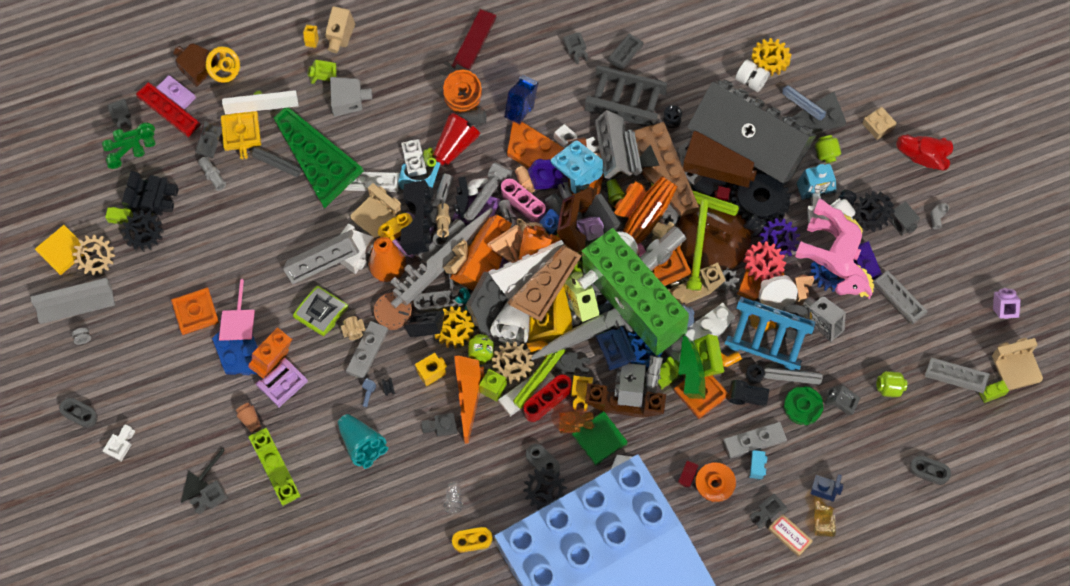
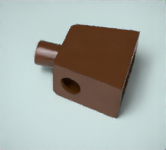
M194 43L190 44L186 49L177 46L173 54L177 57L175 62L178 69L198 87L209 75L206 69V59L211 51ZM216 54L212 58V67L216 66L219 61Z

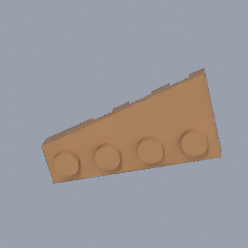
M563 245L507 303L525 314L542 321L582 255Z

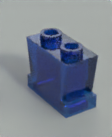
M523 74L520 76L519 81L508 92L505 118L519 125L522 123L527 114L534 108L538 81Z

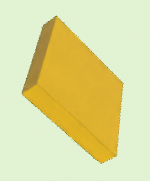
M63 225L36 247L35 250L59 275H62L75 264L74 261L77 259V256L72 254L77 253L78 250L74 246H80L81 244L79 239Z

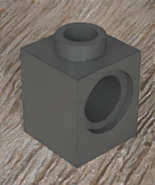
M906 201L894 209L895 213L890 214L893 219L889 220V222L901 236L907 232L910 234L917 229L920 217Z

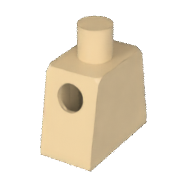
M332 6L325 34L329 41L328 50L330 52L338 53L340 46L347 47L355 26L350 10Z

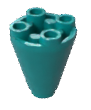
M346 414L338 420L339 431L354 465L367 469L372 466L373 461L388 451L384 436L359 419Z

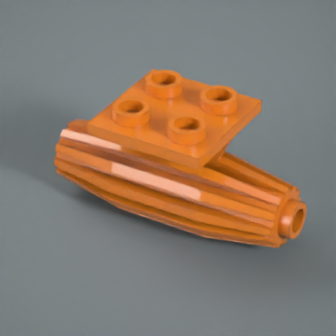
M663 176L647 192L644 185L636 181L634 184L631 183L626 189L627 194L624 199H620L615 206L616 210L614 213L616 215L628 218L622 232L631 235L637 244L641 243L651 233L668 208L678 186Z

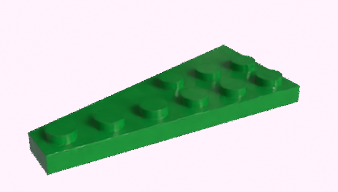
M289 107L284 108L274 117L277 126L325 209L364 171L363 168Z

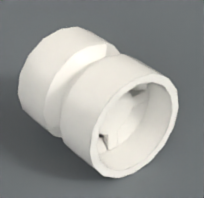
M747 59L738 70L735 80L744 85L748 84L749 88L759 92L766 83L770 72L762 67L757 68L755 63Z

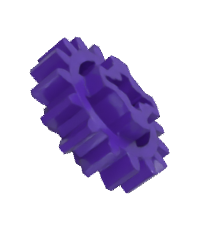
M778 218L774 219L773 223L768 221V227L764 226L762 229L764 233L758 235L762 237V240L759 242L764 245L768 241L767 237H769L770 245L768 244V246L774 243V249L776 250L779 247L786 248L785 251H780V255L792 256L791 251H797L795 245L800 244V241L796 240L800 234H795L798 228H792L791 221L786 224L784 218L780 222ZM777 226L782 227L780 231H776L775 229L773 230L772 228ZM781 235L783 242L777 243L778 238L776 236Z

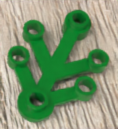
M145 122L141 123L135 130L124 132L118 129L113 131V138L117 142L112 140L103 141V150L111 151L115 148H121L116 153L107 155V167L109 169L119 168L122 165L121 157L132 147L134 156L142 157L145 152L139 140L143 139L145 147H153L156 144L153 137L154 125Z

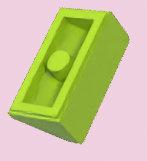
M708 334L694 340L695 347L702 361L705 377L724 373L718 336Z

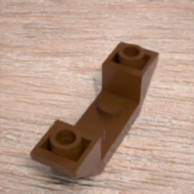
M592 187L564 199L561 206L557 233L565 246L579 254L585 248L586 235L575 229L578 211L592 205L595 190Z
M590 383L587 384L585 398L586 404L602 412L641 418L664 414L666 394L647 392L646 397H642V407L618 405V396H615V392H608L607 386Z

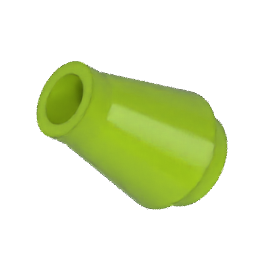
M611 179L606 183L608 202L612 207H615L620 199L623 200L626 195L617 180Z

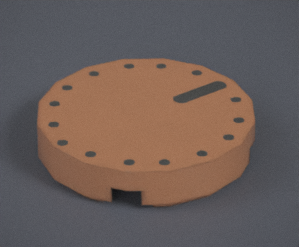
M393 292L381 296L374 306V315L377 323L387 327L388 330H397L402 326L404 327L412 316L411 303L407 306L401 303L397 308L390 304L396 298Z

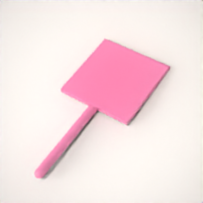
M243 279L240 280L237 310L222 311L219 341L252 340L255 310H241Z

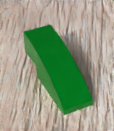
M683 336L678 374L685 379L684 394L689 398L705 399V374L701 358L693 341L687 336Z

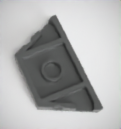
M483 272L466 304L469 313L472 315L474 325L478 326L480 334L487 336L491 333L492 323L508 301V298L489 272Z

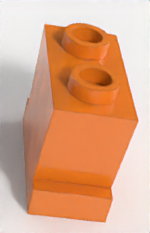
M277 327L252 353V361L248 367L264 379L288 354L292 338Z

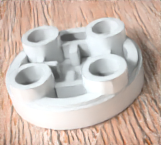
M787 275L773 277L769 280L766 279L760 284L759 300L764 305L783 311L785 306L793 305L797 299V287Z

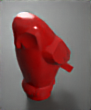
M901 135L896 142L897 149L917 164L943 171L947 170L950 166V160L947 157L953 152V143L946 138L937 139L928 136L913 137L911 135Z

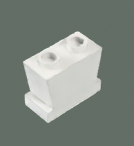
M347 224L341 234L349 230L354 232L352 239L359 249V253L340 263L356 275L358 270L363 269L367 257L371 255L375 240L373 236L358 232L354 226Z

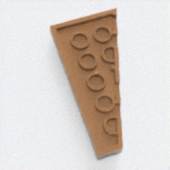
M661 122L633 130L635 132L639 157L651 145L660 166L642 168L641 174L649 182H652L653 185L663 176L678 186L670 205L680 216L698 212L699 206L665 123Z

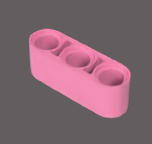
M506 179L502 182V198L510 200V205L528 220L539 223L546 214L544 203L515 180ZM507 189H512L513 191H512V192H507L506 190H507ZM521 200H526V201H528V202H526V203H521V202H519V201H521ZM540 211L542 213L534 214L533 212Z

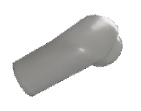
M947 203L936 205L930 212L933 229L942 228L941 218L949 211Z

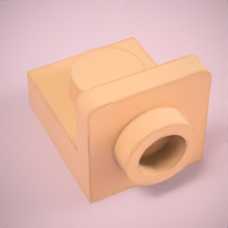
M800 275L794 279L793 282L798 290V296L795 301L796 305L803 306V303L809 297L807 287L812 286L814 276Z

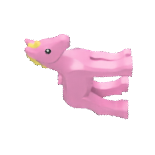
M819 198L814 213L824 215L830 220L812 217L807 231H828L835 236L836 240L829 251L801 241L795 257L799 259H812L833 274L845 279L837 284L835 289L837 294L860 295V297L865 295L870 299L874 288L872 276L867 274V270L856 265L853 260H857L861 249H858L863 232L861 226L855 219L852 220L850 216L843 214L841 210L833 208Z

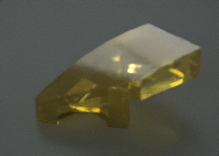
M815 496L814 535L835 537L834 508L828 507L820 500V497Z

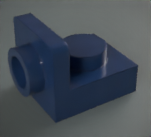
M838 474L836 481L816 475L810 494L834 502L836 495H841L844 486L843 483H840L842 475Z

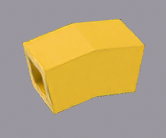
M306 25L303 31L305 46L317 48L319 40L317 26Z

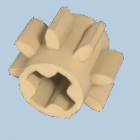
M356 316L346 318L343 321L344 325L340 326L344 338L349 337V340L361 338L363 336L362 332L366 331L363 320H358Z

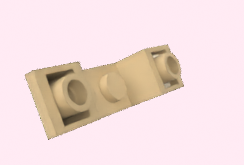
M718 263L700 270L702 274L699 276L700 282H702L701 291L686 289L687 282L670 288L668 291L680 304L684 305L711 294L726 281Z

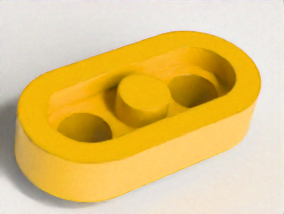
M401 213L385 222L378 229L379 237H387L391 241L401 236V229L413 221L412 216L408 213Z
M485 527L458 531L452 537L454 549L461 553L486 549L493 541L491 531ZM484 536L486 537V541L480 542L479 538ZM465 540L466 544L461 546L459 545V541Z

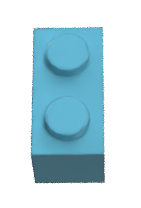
M752 451L750 478L762 479L766 475L764 464L767 463V456H765L764 451Z

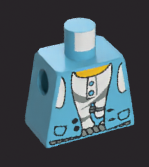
M820 164L817 167L804 170L797 181V187L802 200L811 198L812 193H820V196L836 192V178L830 164Z

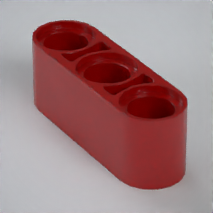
M558 375L528 399L524 404V417L530 422L538 421L564 400L571 392V379L567 375ZM564 383L567 385V388L560 389L558 385ZM548 395L551 396L553 399L550 401L543 400V397ZM536 408L538 411L532 414L528 412V409Z

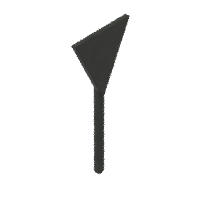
M651 145L640 156L641 168L660 166ZM621 172L620 174L614 176L611 179L617 180L618 178L626 174ZM607 180L606 182L602 183L601 187L606 186V185H607L606 183H607L609 180Z

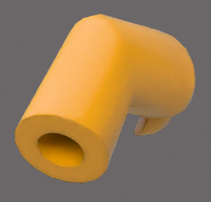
M540 340L526 344L527 349L529 348L530 352L539 351L549 343Z

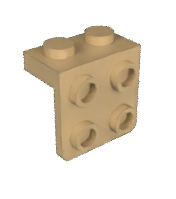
M372 183L368 187L370 197L351 214V220L370 236H373L374 239H378L379 227L401 214L402 211L401 203L395 197L391 198L383 187H377Z
M1022 338L1013 344H1000L992 355L1000 378L1004 380L1009 391L1037 384L1043 380L1033 355V351L1037 347L1035 338Z

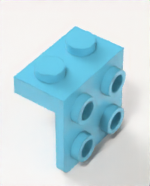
M574 141L551 159V164L570 178L571 191L575 194L585 190L589 184L598 180L603 174L602 159L579 141Z

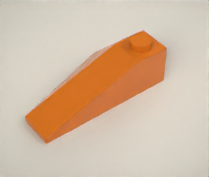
M454 356L464 442L469 443L480 396L479 384L485 376L484 366L480 367L479 360Z

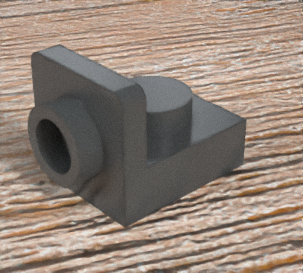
M844 385L832 387L827 392L825 404L828 406L835 405L847 415H853L860 397Z

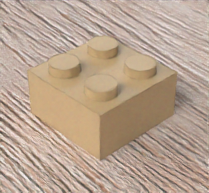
M880 107L865 117L862 124L878 140L895 129L897 123L883 107Z

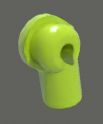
M431 147L427 150L425 149L422 153L424 163L429 167L436 165V159L432 158L434 157V151Z

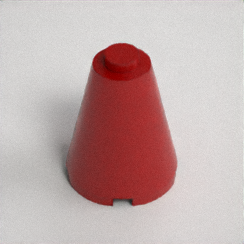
M450 113L433 153L436 162H439L441 166L444 164L449 165L480 135V132L473 125L471 127L467 124L468 121L454 113Z

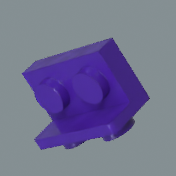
M537 159L527 170L534 189L558 188L559 184H562L564 187L563 183L568 182L566 175L553 166L551 160Z
M861 243L858 246L861 252L857 260L853 259L854 263L867 270V274H870L872 276L871 279L875 280L882 275L870 243Z

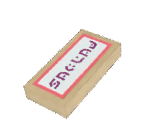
M784 515L774 521L768 528L773 535L798 557L813 542Z

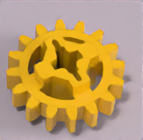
M772 38L769 39V42L763 39L762 44L757 43L756 48H753L751 60H753V63L758 68L762 67L770 72L771 76H773L774 72L780 75L781 70L785 72L787 66L790 65V48H785L786 43L779 44V39L773 42Z
M453 306L450 307V311L444 308L442 331L440 334H434L435 339H439V344L446 342L447 348H449L450 344H453L455 349L459 343L463 347L464 340L469 342V335H474V330L472 329L475 326L472 322V316H468L467 310L462 313L461 307H458L457 311L454 310Z

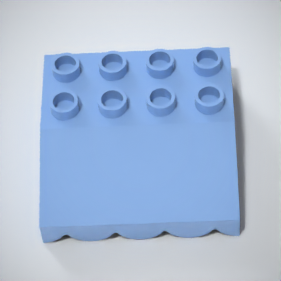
M639 455L630 458L494 535L497 547L519 586H716L682 524Z

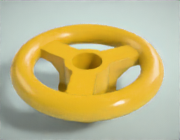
M224 46L217 47L208 54L206 69L210 77L215 81L221 83L230 82L239 73L240 60L232 49ZM220 52V60L216 66L212 67V58ZM226 53L230 54L232 58L226 57ZM222 70L224 72L229 71L232 74L228 77H219L215 73Z

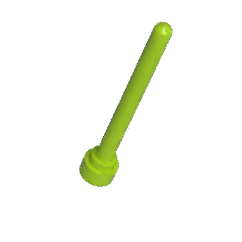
M703 198L700 204L692 274L686 283V289L701 291L702 288L699 273L708 210V199Z

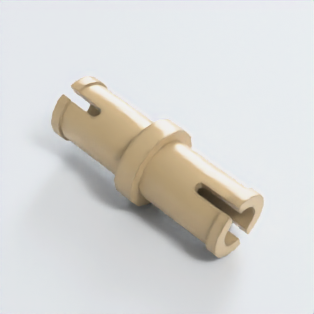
M442 203L437 206L438 212L435 219L437 235L443 237L442 233L444 232V237H447L451 221L449 205L444 203V208L442 209Z

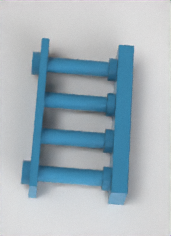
M741 297L736 308L740 310L741 316L734 337L728 336L725 345H728L730 349L735 351L743 350L781 363L790 370H800L802 360L797 359L805 334L813 333L816 322ZM753 314L759 316L760 321L753 342L749 343L741 340L749 315ZM770 320L777 322L779 325L771 350L760 346L767 322H770ZM792 327L798 333L790 356L778 353L786 328Z

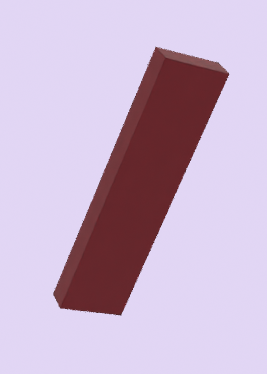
M479 10L452 63V68L455 69L458 64L471 70L496 20L495 14Z

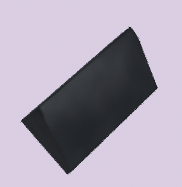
M444 311L413 314L404 327L410 337L440 334Z

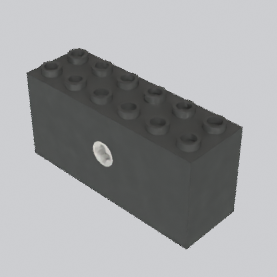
M725 79L723 81H712L687 128L697 131L755 162L754 167L780 182L791 181L816 137V134L812 133L814 130L806 125L800 126L796 124L797 120L790 116H782L780 110L775 107L769 108L765 106V102L761 99L749 97L747 91L733 88V84Z

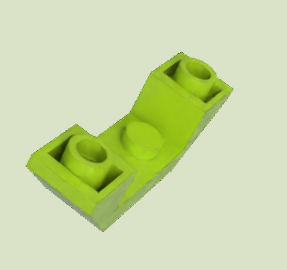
M267 428L249 436L282 506L301 497Z

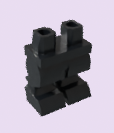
M131 170L122 204L124 208H128L132 212L143 210L146 213L151 212L152 214L162 216L163 212H173L174 201L168 200L167 197L168 195L176 197L179 188L178 185L169 183L168 178L149 175L147 179L143 180L139 173Z

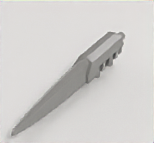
M492 208L475 219L434 256L428 259L427 267L421 263L419 268L415 270L410 264L407 265L404 270L410 277L407 276L403 283L394 277L391 283L396 287L393 290V295L396 298L390 304L394 308H397L401 303L407 306L444 271L443 267L456 256L452 249L463 239L467 242V245L470 243L492 214Z
M614 308L558 337L532 355L531 360L581 343L609 331L612 326L615 330L625 326L628 333H632L634 330Z

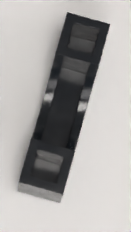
M425 180L404 184L403 200L410 210L416 211L413 221L401 229L400 245L407 255L428 252L429 243H431L430 228H432V220L430 216L433 212L431 203L433 189L431 186H428Z

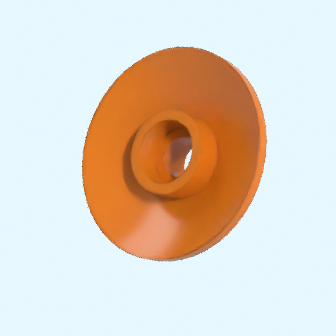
M714 462L704 465L698 471L695 483L699 494L703 498L712 502H721L733 494L736 487V478L728 466ZM715 481L719 486L713 487L711 483Z

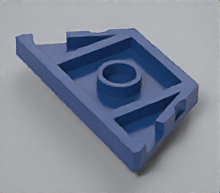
M219 331L212 338L226 374L249 376L257 374L248 367L252 361V353L258 348L253 334L252 340L219 341Z

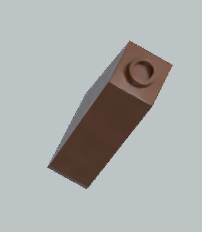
M697 131L693 132L684 159L683 170L685 172L744 187H749L750 181L755 180L757 170H754L755 162Z

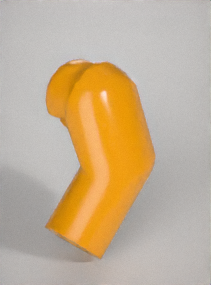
M738 351L728 356L721 353L723 367H729L742 360Z

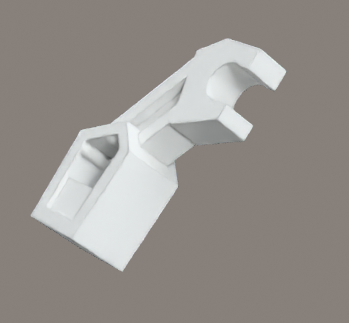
M564 124L554 132L553 138L560 146L566 148L568 142L565 139L567 137L569 139H576L577 135ZM595 138L586 139L587 148L593 153H598L600 151L599 145L596 147L592 146Z

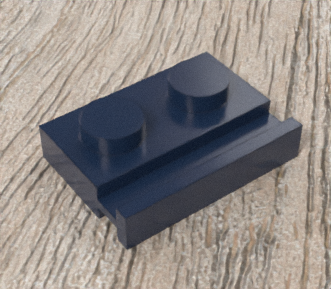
M623 326L618 330L613 329L596 335L609 370L627 365L631 361H637Z

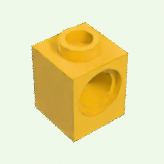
M436 353L415 364L416 372L425 386L446 375L445 368L447 365L442 357H437ZM430 366L437 367L435 371L427 370Z

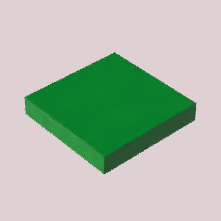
M602 412L572 433L574 439L595 466L628 444V441L605 412Z

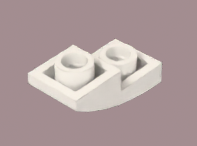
M419 139L402 142L401 145L408 176L414 177L427 174Z

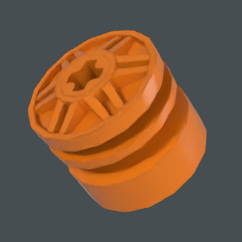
M456 70L445 79L443 94L448 108L454 112L463 113L476 109L479 105L482 88L480 80L474 73L467 70ZM459 91H466V96H459Z

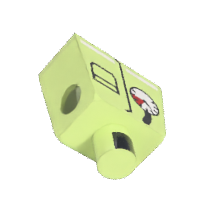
M574 272L571 275L572 279L564 283L570 309L583 322L598 316L599 310L593 287L590 285L586 289L581 288L577 280L583 276V273Z

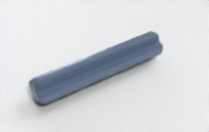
M789 85L783 88L782 94L818 120L825 118L826 111Z

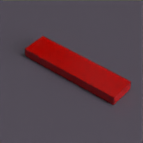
M149 82L136 93L137 98L185 136L189 137L201 126L199 121Z

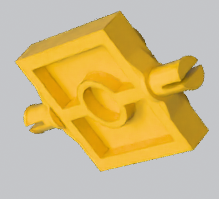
M257 111L221 116L225 151L238 149L240 159H244V157L247 159V148L262 146Z

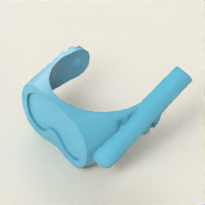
M436 162L431 175L424 179L429 187L433 188L440 167L439 162ZM404 163L398 181L399 187L403 190L404 184L421 181L413 180L405 175L406 164Z

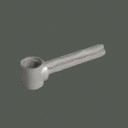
M496 162L493 163L488 173V182L464 214V218L467 221H474L496 188L501 186L504 180L510 179L512 175L511 169Z

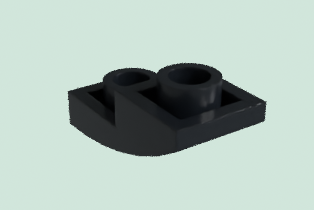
M465 176L458 178L459 185L456 186L458 195L456 196V203L453 204L456 215L460 214L461 221L465 220L464 214L468 210L469 204Z

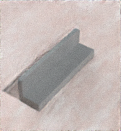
M606 110L595 120L600 154L603 161L604 177L611 179L618 172L631 176L633 173L630 170L624 132L626 131L624 119Z
M349 230L288 259L283 270L292 285L357 255L359 249L352 239L354 232Z
M107 278L31 296V302L36 308L40 324L115 305L112 285Z

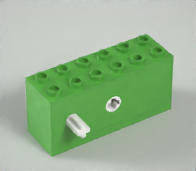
M613 228L582 250L583 272L585 275L577 280L581 288L586 289L593 283L656 356L687 333L689 313Z

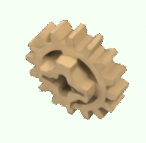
M93 234L92 239L89 236H85L86 241L79 240L81 245L74 246L78 251L72 254L77 256L74 263H80L78 269L85 268L84 274H88L91 271L92 276L96 275V271L102 275V269L109 271L110 269L107 265L114 264L111 258L116 257L115 254H111V251L115 248L108 246L110 241L103 242V236L98 240L95 234ZM96 242L93 247L85 248L87 244ZM102 246H104L107 251V257L104 256L102 253ZM95 250H97L96 254L99 255V257H102V259L94 258L93 260H91L92 256L89 255V253H87L86 251L95 252ZM81 253L84 254L87 259L86 264L82 260ZM97 262H103V263H104V264H103L102 266H100V267L93 268V266H94L95 263H97Z
M506 342L505 348L500 345V352H494L496 358H492V363L494 364L492 366L493 371H497L496 373L509 379L510 384L513 383V380H516L519 384L520 378L526 380V374H532L530 368H534V362L531 360L532 355H529L530 349L524 350V344L518 347L517 342H514L513 346ZM522 356L525 358L526 364L521 360ZM500 362L505 365L504 370L501 368Z

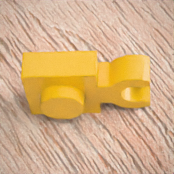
M573 377L572 397H577L573 401L574 410H576L577 404L582 403L584 411H587L588 404L585 403L587 384H593V377Z

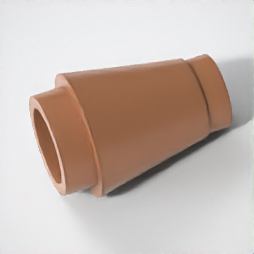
M250 403L243 404L236 409L237 417L251 433H255L262 428L255 408Z

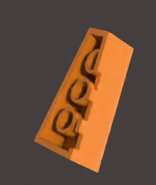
M499 215L489 217L475 235L472 244L468 246L466 262L456 274L451 275L450 279L474 291L483 272L493 269L498 270L502 256L488 247L487 244L509 230L512 223Z

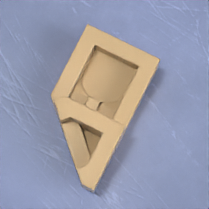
M464 239L452 249L456 256L443 267L447 274H456L467 260L468 245Z

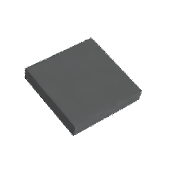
M596 195L583 218L600 217L604 225V234L611 228L616 231L620 225L619 220L603 195Z

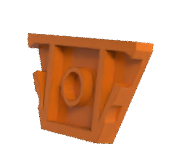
M517 118L513 119L507 156L529 169L537 159L551 160L565 149Z

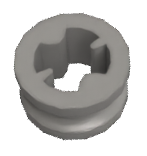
M88 328L76 329L71 334L76 345L85 344L91 340Z

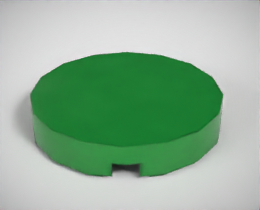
M810 387L793 388L788 392L784 400L786 416L798 425L813 424L820 418L824 406L821 395Z

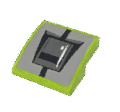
M317 286L300 304L293 314V318L324 337L335 326L336 320L347 311L348 304Z

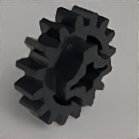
M872 191V195L865 193L864 199L859 197L861 202L855 203V206L858 208L855 209L856 216L853 218L865 231L870 229L872 232H875L876 228L881 231L883 224L888 226L887 220L893 219L890 214L895 213V210L891 208L894 206V203L890 201V198L881 191L879 193Z
M143 210L140 211V215L133 212L134 217L127 216L129 222H123V226L126 227V229L121 230L122 234H126L123 240L128 241L127 245L129 247L134 245L133 249L135 251L139 247L142 252H145L146 247L151 251V245L158 246L157 239H163L159 235V233H164V230L159 228L163 224L161 221L156 222L158 217L156 215L152 217L151 212H148L147 215L144 214ZM151 222H152V223L154 224V226H155V231H153L152 229H150V226H151L150 223H151ZM145 228L147 232H143L142 234H140L138 230H143ZM130 231L135 233V240L131 238Z
M542 467V472L535 469L534 476L528 474L530 481H524L528 485V488L523 489V492L528 493L525 499L532 500L530 506L537 504V510L565 496L562 492L567 489L566 486H562V483L566 480L564 478L559 479L560 472L554 475L553 468H550L549 472L546 471L545 467ZM543 476H551L555 480L548 482ZM536 480L538 483L537 487L532 491L533 483ZM543 484H545L546 486H551L550 489H548V494L544 492L540 493V490L543 489ZM556 488H559L558 494H557L556 498L554 499V497H553L554 490H555ZM544 497L547 503H541L535 498Z

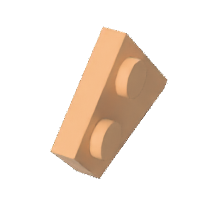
M515 225L487 245L508 262H517L523 235L520 226Z

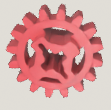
M768 241L764 245L758 242L756 246L751 245L745 253L746 257L743 262L747 264L744 268L750 269L748 275L754 274V280L761 278L762 282L763 280L780 276L784 272L786 262L782 260L785 258V255L779 254L780 248L774 249V243L768 246Z

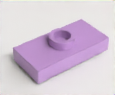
M168 76L156 87L183 110L196 99L192 92L171 76Z

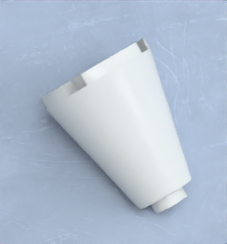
M506 302L491 325L490 331L492 336L496 335L499 337L498 341L504 344L509 342L512 346L514 342H517V346L521 342L526 343L529 337V315L510 306Z

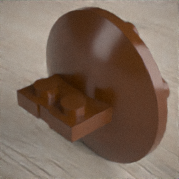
M698 205V212L682 216L676 226L686 237L680 248L687 264L691 267L693 266L700 205ZM708 208L700 269L718 263L723 272L727 268L729 270L735 268L746 257L745 253L750 247L751 235L749 229L743 228L746 221L740 214L732 216Z

